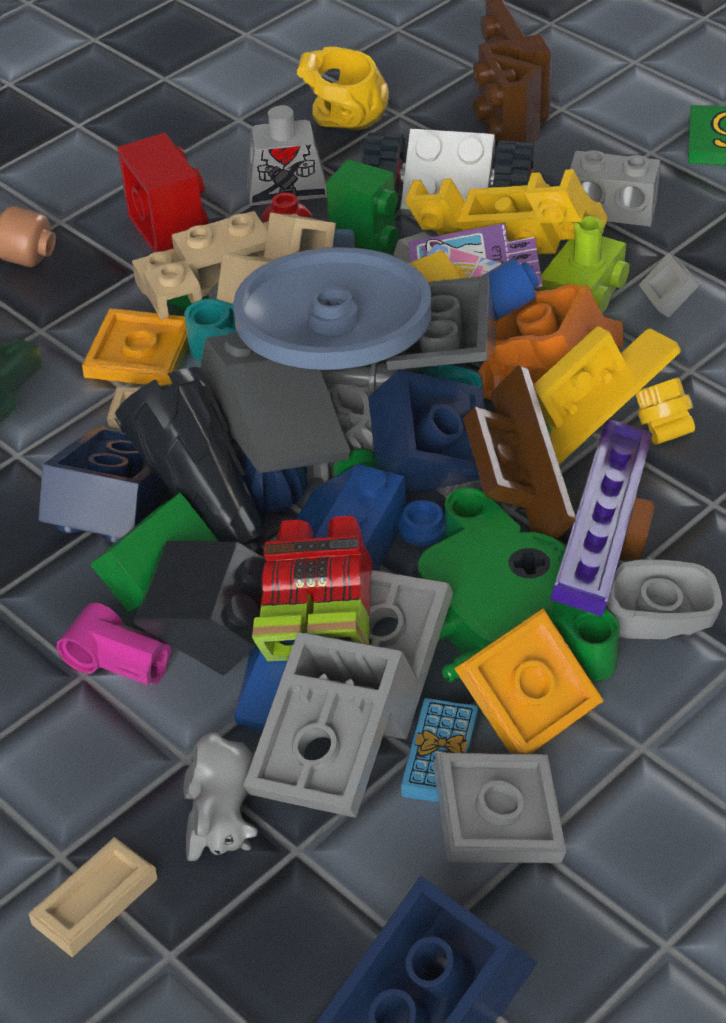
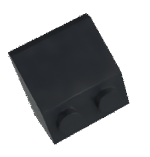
M167 541L161 548L133 623L219 674L225 675L256 647V643L252 639L254 618L260 617L263 595L262 574L266 559L239 542Z

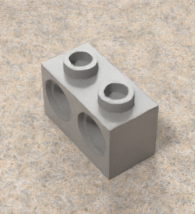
M596 150L586 152L575 151L570 169H574L586 194L593 201L601 203L608 217L607 222L651 227L657 204L660 160L649 159L641 155L621 156L604 154Z

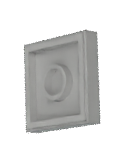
M436 754L433 767L447 862L562 863L566 854V848L548 754Z

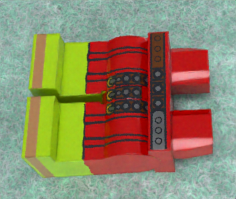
M352 515L333 517V519L329 520L328 537L313 538V530L308 522L300 519L282 521L276 541L265 542L264 557L266 562L262 574L263 595L260 617L254 618L252 639L267 662L287 661L293 645H283L279 641L295 640L298 632L329 638L350 637V642L369 645L372 560L364 546L362 531L356 517Z

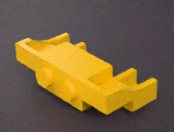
M574 169L565 170L560 186L550 187L549 184L545 183L541 173L537 172L531 174L528 185L470 189L465 202L452 178L443 179L438 194H429L421 180H413L405 199L406 204L422 230H435L438 236L505 223L508 242L535 237L537 254H555L560 240H574V223L582 222L585 216L600 219L603 222L604 228L608 219L601 203L593 201L586 194Z

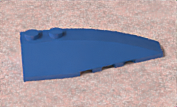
M357 464L314 488L296 520L300 519L309 523L313 530V538L328 537L329 520L333 519V517L351 515L356 517L362 531L364 546L372 560V570L378 571L399 533L398 520L406 507L405 476ZM295 640L279 641V643L290 646L294 644ZM257 645L250 651L234 718L236 724L263 731L287 661L267 662Z

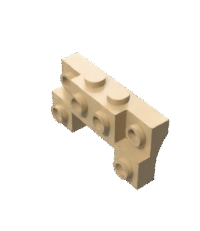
M255 211L236 214L228 219L203 226H194L186 231L172 234L174 249L154 252L146 257L132 260L135 282L141 293L145 294L151 301L160 320L169 317L166 300L187 295L191 303L202 300L203 296L218 292L223 253L264 258L269 221L262 223Z

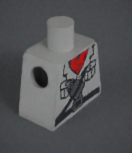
M280 105L271 108L268 111L269 124L255 125L251 128L246 171L250 206L271 204L272 198L279 193H292L297 197L298 201L326 198L327 187L323 166L310 121H294L293 109L288 106Z

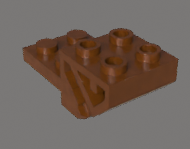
M486 0V15L481 16L480 20L485 44L479 45V62H474L473 64L474 79L479 87V96L473 99L477 121H483L487 134L495 135L496 147L500 140L535 143L540 136V123H544L550 118V48L541 34L524 36L503 0Z

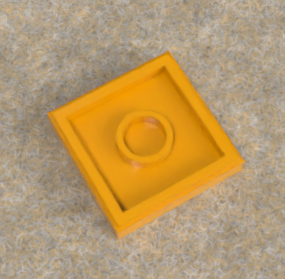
M109 308L82 364L84 378L143 385L156 379L161 387L173 384L168 373L180 369L189 348L185 316L169 315L168 318L160 320L157 313Z
M544 608L454 668L510 754L533 753L604 701Z

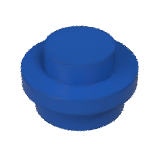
M417 500L411 502L404 508L398 520L399 535L407 543L416 546L436 544L446 536L445 514L441 507L433 501Z

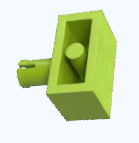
M592 216L583 217L582 222L574 223V240L569 239L541 274L543 286L539 287L538 291L552 290L568 284L589 285L597 306L604 313L616 288L621 289L628 278L630 266L629 263L625 262L626 243L602 236L604 225L600 219Z

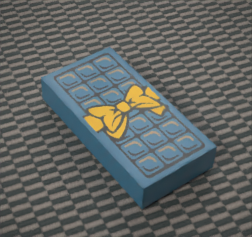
M424 698L401 783L402 797L439 803L433 767L436 754L471 752L479 719V706Z

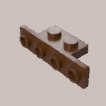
M518 365L491 394L496 413L474 407L463 418L485 497L525 508L531 531L551 536L557 540L574 524L576 517L529 370Z

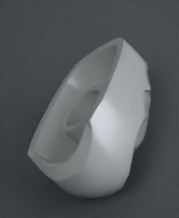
M646 559L624 562L615 572L605 608L619 623V637L628 639H667L682 634L691 635L697 631L712 627L718 618L723 602L715 575L704 566L681 561Z

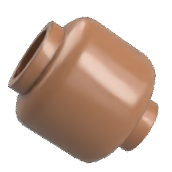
M17 206L8 207L0 213L1 260L25 267H34L42 261L44 256L49 257L52 254L56 243V234L51 231L49 219L44 214Z

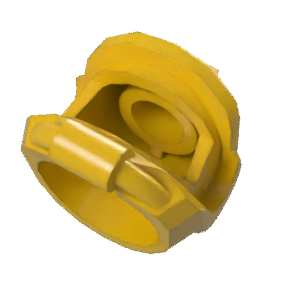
M335 46L324 47L323 50L304 52L301 55L297 75L303 78L304 82L317 95L313 103V119L320 126L356 131L367 129L381 120L388 105L389 90L386 81L370 56L360 51ZM330 69L340 70L338 82L330 83L321 76Z

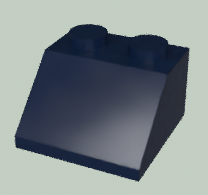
M398 369L368 397L376 469L404 475L405 489L417 492L480 480L463 418L474 407L485 409L482 387Z

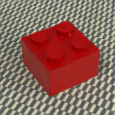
M166 133L117 147L128 217L153 253L174 249L172 234L186 231L194 226L209 224L206 210L201 204L200 193L205 191L202 175L198 168H192L189 165L183 149L180 146L176 147Z

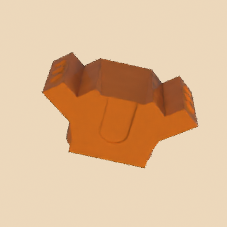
M568 284L552 290H535L536 299L496 321V350L489 360L483 362L479 369V376L483 383V398L492 400L491 394L493 390L518 365L528 368L533 384L536 383L597 326L609 331L617 347L623 348V322L603 316L593 298L589 285Z

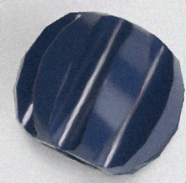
M244 452L241 454L239 461L246 474L242 477L260 513H281L287 511L291 504L297 503L302 498L308 480L306 466L258 473Z

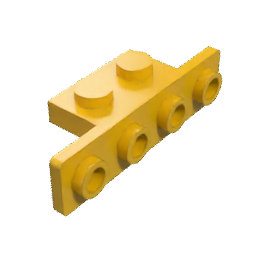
M597 326L533 384L543 417L551 428L550 439L559 465L681 352L676 341L653 329H647L620 353L610 332Z

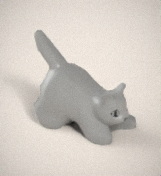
M216 732L208 733L196 742L193 750V763L185 773L184 799L193 800L186 833V859L188 861H197L205 846H208L214 855L235 851L239 848L250 850L251 843L247 838L257 836V828L245 822L240 811L242 803L248 795L243 785L255 752H252L243 742L228 741Z

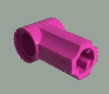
M95 602L89 603L82 610L56 645V649L64 662L79 672L93 673L98 667L146 685L151 683L157 685L166 673L167 664L172 654L170 644L156 636L124 625L121 618L112 609Z

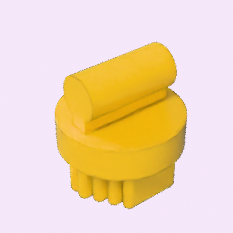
M677 377L641 389L635 394L640 407L637 413L641 425L648 424L649 432L653 433L651 441L654 445L695 431V423L688 412V409L693 408L689 394L685 395L680 378Z

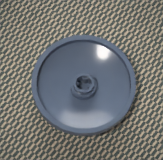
M334 247L312 249L289 254L270 261L244 279L236 290L233 301L237 333L250 349L277 363L317 370L360 367L395 356L409 348L422 337L430 324L432 316L430 286L426 278L415 267L389 254L360 248Z

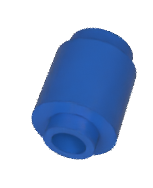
M511 258L482 275H489L496 321L536 299L534 288L539 286V282L533 269L527 262L520 264L516 259Z

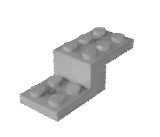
M372 570L370 575L369 645L350 642V637L329 638L301 632L297 633L243 785L250 795L349 817H357L383 735L407 740L453 596L449 583ZM393 617L398 619V625L391 634L383 637L372 634L374 625L383 618ZM321 737L331 740L330 749L322 758L317 760H307L304 758L305 748L312 740Z

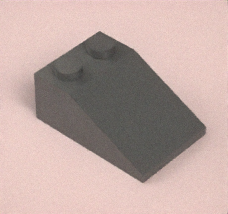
M489 275L428 282L431 290L432 316L427 330L409 348L388 358L386 364L388 370L489 360L496 350V320Z
M231 332L222 336L206 337L200 369L203 370L210 382V389L230 433L258 473L348 460L350 450L321 370L297 368L269 360L250 349L241 340L237 332Z

